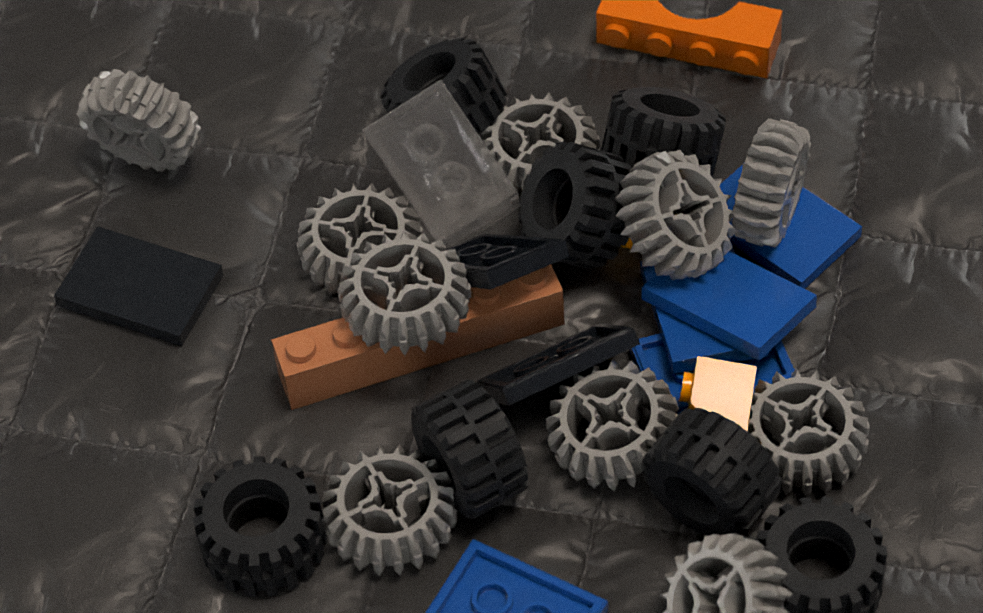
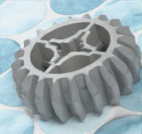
M113 69L111 73L101 71L98 77H93L91 83L86 85L81 95L82 98L76 113L80 119L79 125L88 131L87 136L89 139L100 143V149L110 151L114 154V158L120 157L126 160L129 165L133 163L138 164L144 170L152 167L160 172H163L165 169L176 170L178 165H184L186 159L190 158L199 139L198 134L201 129L197 123L199 117L190 111L191 105L188 102L181 101L178 92H171L166 89L164 83L158 84L152 81L149 75L140 77L131 70L126 74L119 69Z
M530 92L527 100L520 101L513 96L510 107L504 106L499 110V116L489 124L488 128L478 134L476 153L477 162H480L484 180L491 181L494 192L505 190V194L510 201L520 196V193H523L525 186L523 183L527 174L530 175L532 171V164L537 158H542L543 151L548 147L554 148L556 143L564 142L565 140L567 143L573 142L599 149L600 139L599 135H597V130H595L592 116H585L581 105L571 107L567 97L558 102L553 101L550 93L544 99H536ZM506 152L511 153L513 158L510 157Z
M768 118L758 128L757 134L753 136L752 145L748 148L747 157L738 180L737 193L734 197L735 205L732 211L734 215L732 225L737 231L735 233L736 237L762 247L764 245L775 247L781 242L782 238H785L786 231L790 226L797 204L800 201V194L808 170L807 164L810 157L811 142L809 132L804 127L797 126L795 122L783 119L778 121Z
M681 150L668 153L666 151L656 152L636 163L629 170V174L620 181L623 190L615 197L623 207L616 214V217L624 221L626 226L620 235L629 236L633 243L630 252H640L642 254V267L654 266L657 276L669 275L672 280L687 277L696 278L707 273L708 270L717 267L724 260L723 256L732 249L730 239L737 232L729 223L734 217L732 210L728 209L726 203L731 195L723 194L719 186L722 178L713 179L710 175V164L699 165L695 154L684 156Z
M353 183L349 192L342 193L335 188L332 194L333 198L328 199L319 196L317 208L306 209L305 221L299 222L298 255L301 256L302 268L305 270L306 275H311V279L316 287L325 285L330 296L338 292L339 283L342 282L341 274L343 267L351 266L352 253L365 254L364 248L367 241L378 246L382 244L384 233L391 240L400 239L403 231L413 240H416L423 233L415 208L409 207L404 196L394 198L390 187L378 193L373 183L366 190H359Z
M403 231L398 240H391L384 233L382 244L377 246L367 241L364 248L365 254L352 253L351 266L343 267L338 297L339 302H341L342 317L345 319V322H348L349 329L354 336L362 335V339L367 347L380 342V348L386 354L393 346H398L400 351L406 356L409 347L418 345L425 353L429 341L433 340L443 345L446 332H458L460 319H465L469 311L468 303L470 302L469 298H471V285L466 279L465 265L460 263L456 250H446L442 239L429 244V239L424 232L416 240L410 239L405 231Z
M611 359L607 370L600 371V368L595 365L590 368L591 374L586 377L579 373L574 375L573 381L575 385L573 387L560 385L559 395L561 399L550 401L549 409L552 416L546 418V428L549 433V439L547 440L549 447L556 454L555 458L558 465L563 470L568 469L571 477L577 482L586 477L588 485L594 489L603 480H606L608 487L615 491L619 480L626 479L629 485L635 487L636 475L644 470L641 466L644 455L678 416L677 411L679 408L676 398L670 394L668 384L663 379L657 380L655 373L649 367L639 372L638 366L631 360L623 370H620L618 363ZM645 406L651 412V416L646 429L642 431L638 428L637 422L640 420L639 413ZM584 418L589 422V427L585 430L586 438L580 443L576 439V434Z
M797 368L791 374V378L787 379L776 371L774 377H772V384L759 379L758 384L755 386V393L753 392L747 431L771 455L770 458L776 463L780 471L778 475L782 479V490L785 495L792 490V487L801 488V491L807 498L813 486H818L825 494L831 489L832 481L844 486L845 481L848 480L849 472L857 473L861 466L862 457H864L868 450L869 440L867 436L869 435L870 426L868 418L864 417L865 409L862 401H853L854 394L851 387L838 390L839 383L836 376L826 382L821 381L817 369L810 378L801 377ZM825 418L831 422L840 435L832 432V426L825 423L822 419ZM762 429H765L772 433L771 438L778 441L780 443V446H775L765 436Z
M400 444L394 453L386 454L385 450L379 445L375 456L368 457L359 451L357 456L358 463L356 465L343 461L340 468L341 475H330V481L328 482L329 490L324 491L322 496V510L327 539L332 547L338 548L339 556L342 557L343 561L353 558L354 564L359 571L372 563L374 571L379 576L386 566H393L394 570L401 575L404 568L403 564L409 562L420 570L423 564L422 555L437 559L439 544H449L451 538L450 528H454L457 523V511L452 495L454 492L453 488L444 487L451 483L447 472L434 473L439 468L435 458L424 462V457L419 449L411 455L405 456V450ZM368 493H370V494L368 495V497H366L364 500L360 501L365 495H367ZM427 509L424 515L421 517L420 512ZM418 517H421L420 520H418L415 524L409 527V524L413 520H415Z
M728 533L722 536L716 534L705 536L703 542L689 543L688 555L675 556L677 572L664 574L670 582L669 591L659 594V596L667 602V610L663 613H789L784 609V601L793 594L788 589L781 588V584L788 573L784 572L781 568L775 567L778 559L777 556L769 551H764V545L756 540L743 539L741 535ZM730 566L734 567L729 575H722L719 579L718 575Z

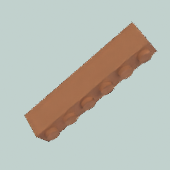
M548 265L494 289L471 287V298H469L470 302L468 303L469 311L465 319H460L458 332H446L443 345L433 340L429 341L425 353L418 345L409 347L406 356L400 351L398 346H393L386 354L380 348V342L367 347L362 339V335L354 336L349 329L348 322H345L344 318L271 339L277 371L291 410L565 325L563 289L552 265Z

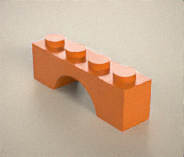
M601 0L596 12L597 43L768 79L781 41L783 10L739 1L732 9L722 15L708 19H690L670 12L659 0Z

